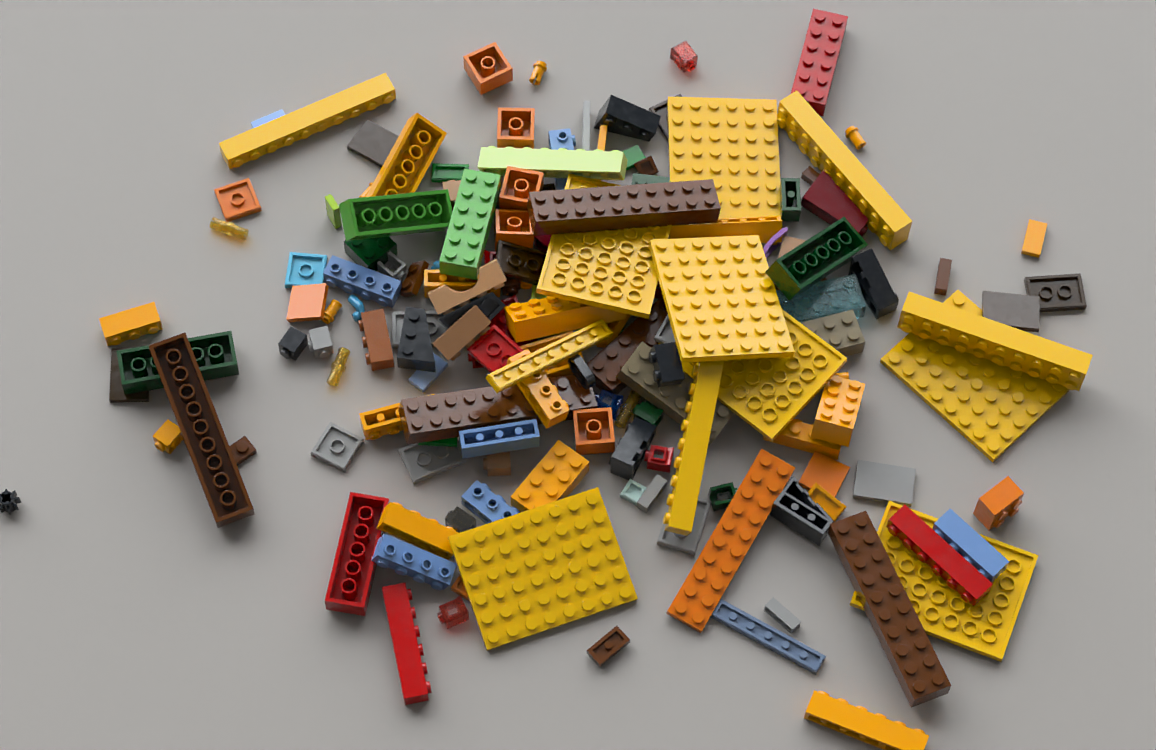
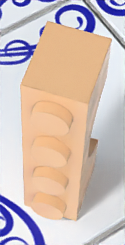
M497 259L479 267V279L472 288L465 291H456L444 284L428 292V296L437 314L442 313L446 315L454 311L453 307L457 305L462 307L470 303V299L475 296L477 298L488 294L487 290L491 288L497 290L503 287L507 279Z

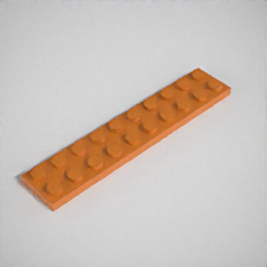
M761 448L666 613L694 630L702 632L770 514L774 501L783 491L795 467Z

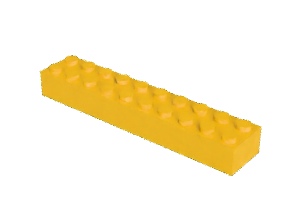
M795 91L779 101L776 120L778 126L788 133L790 140L795 141L800 151L810 158L812 165L821 172L825 171L869 219L867 223L868 228L879 237L882 245L887 246L891 251L906 241L909 236L912 220L801 94Z
M910 291L903 305L897 328L906 333L911 332L923 339L937 341L941 345H948L958 351L971 353L978 358L991 360L995 364L1008 366L1012 370L1028 373L1032 377L1043 378L1052 384L1063 385L1069 390H1080L1093 356L1092 354Z

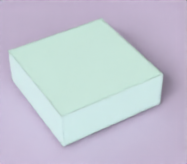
M630 479L621 492L620 497L637 506V501L647 488Z

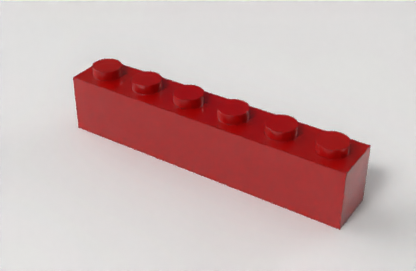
M905 504L888 519L886 527L889 533L894 537L897 536L902 541V544L908 550H912L922 563L929 565L932 572L938 577L941 576L946 581L948 587L956 590L966 603L975 606L990 592L993 584Z
M405 582L382 587L383 598L405 705L429 701L428 694L432 693L430 681H425L424 675L428 674L426 662L422 663L421 656H424L423 646L417 642L420 632L418 625L414 626L413 619H416V612L414 607H410L409 601L413 600L411 588L407 589Z

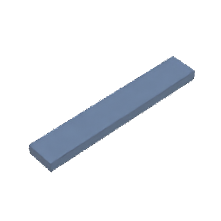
M720 599L710 616L815 675L826 658L825 655L722 599Z

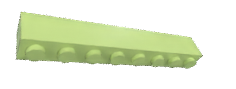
M488 146L481 147L478 169L482 172L505 176L507 166L543 172L544 178H568L569 174L591 179L624 180L628 160L624 152L619 150L603 151L596 149L594 151H586L584 149L567 150L565 148L551 150L549 148L532 149L524 147L520 149L510 146L505 148Z

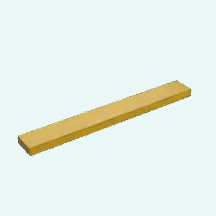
M601 319L488 374L486 380L495 392L499 393L610 338L613 332Z

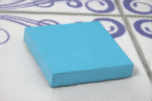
M290 252L285 288L324 283L323 272L327 265V255Z

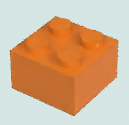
M496 42L463 56L464 69L480 95L513 81V68Z
M498 107L497 148L510 146L520 149L524 147L534 149L535 108Z
M507 166L499 196V208L528 210L529 192L542 191L544 173Z
M495 209V251L499 240L533 249L534 236L528 210Z
M612 408L573 410L576 452L580 455L614 452L615 438Z
M1007 476L978 499L973 514L988 531L993 527L998 528L1004 523V519L1007 516L1012 517L1019 511L1018 507L1022 503L1021 499L1024 492Z

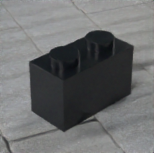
M676 342L654 345L649 352V361L653 363V378L657 382L658 388L681 384L685 376Z

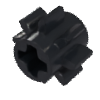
M5 489L0 494V512L6 511L11 515V512L19 510L17 504L21 503L20 497H17L15 490L11 493Z

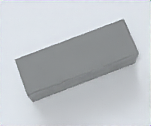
M657 474L637 501L636 507L647 513L667 486V480Z
M774 597L764 607V610L791 634L801 624V621Z

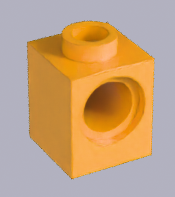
M167 419L153 435L154 446L161 452L166 451L168 454H171L183 440L179 427Z

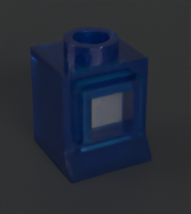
M602 389L600 394L595 395L597 408L611 407L612 418L617 420L618 409L623 406L624 396Z

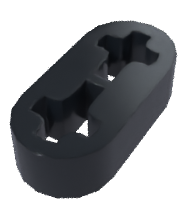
M579 354L568 359L571 371L584 389L596 385L595 376Z

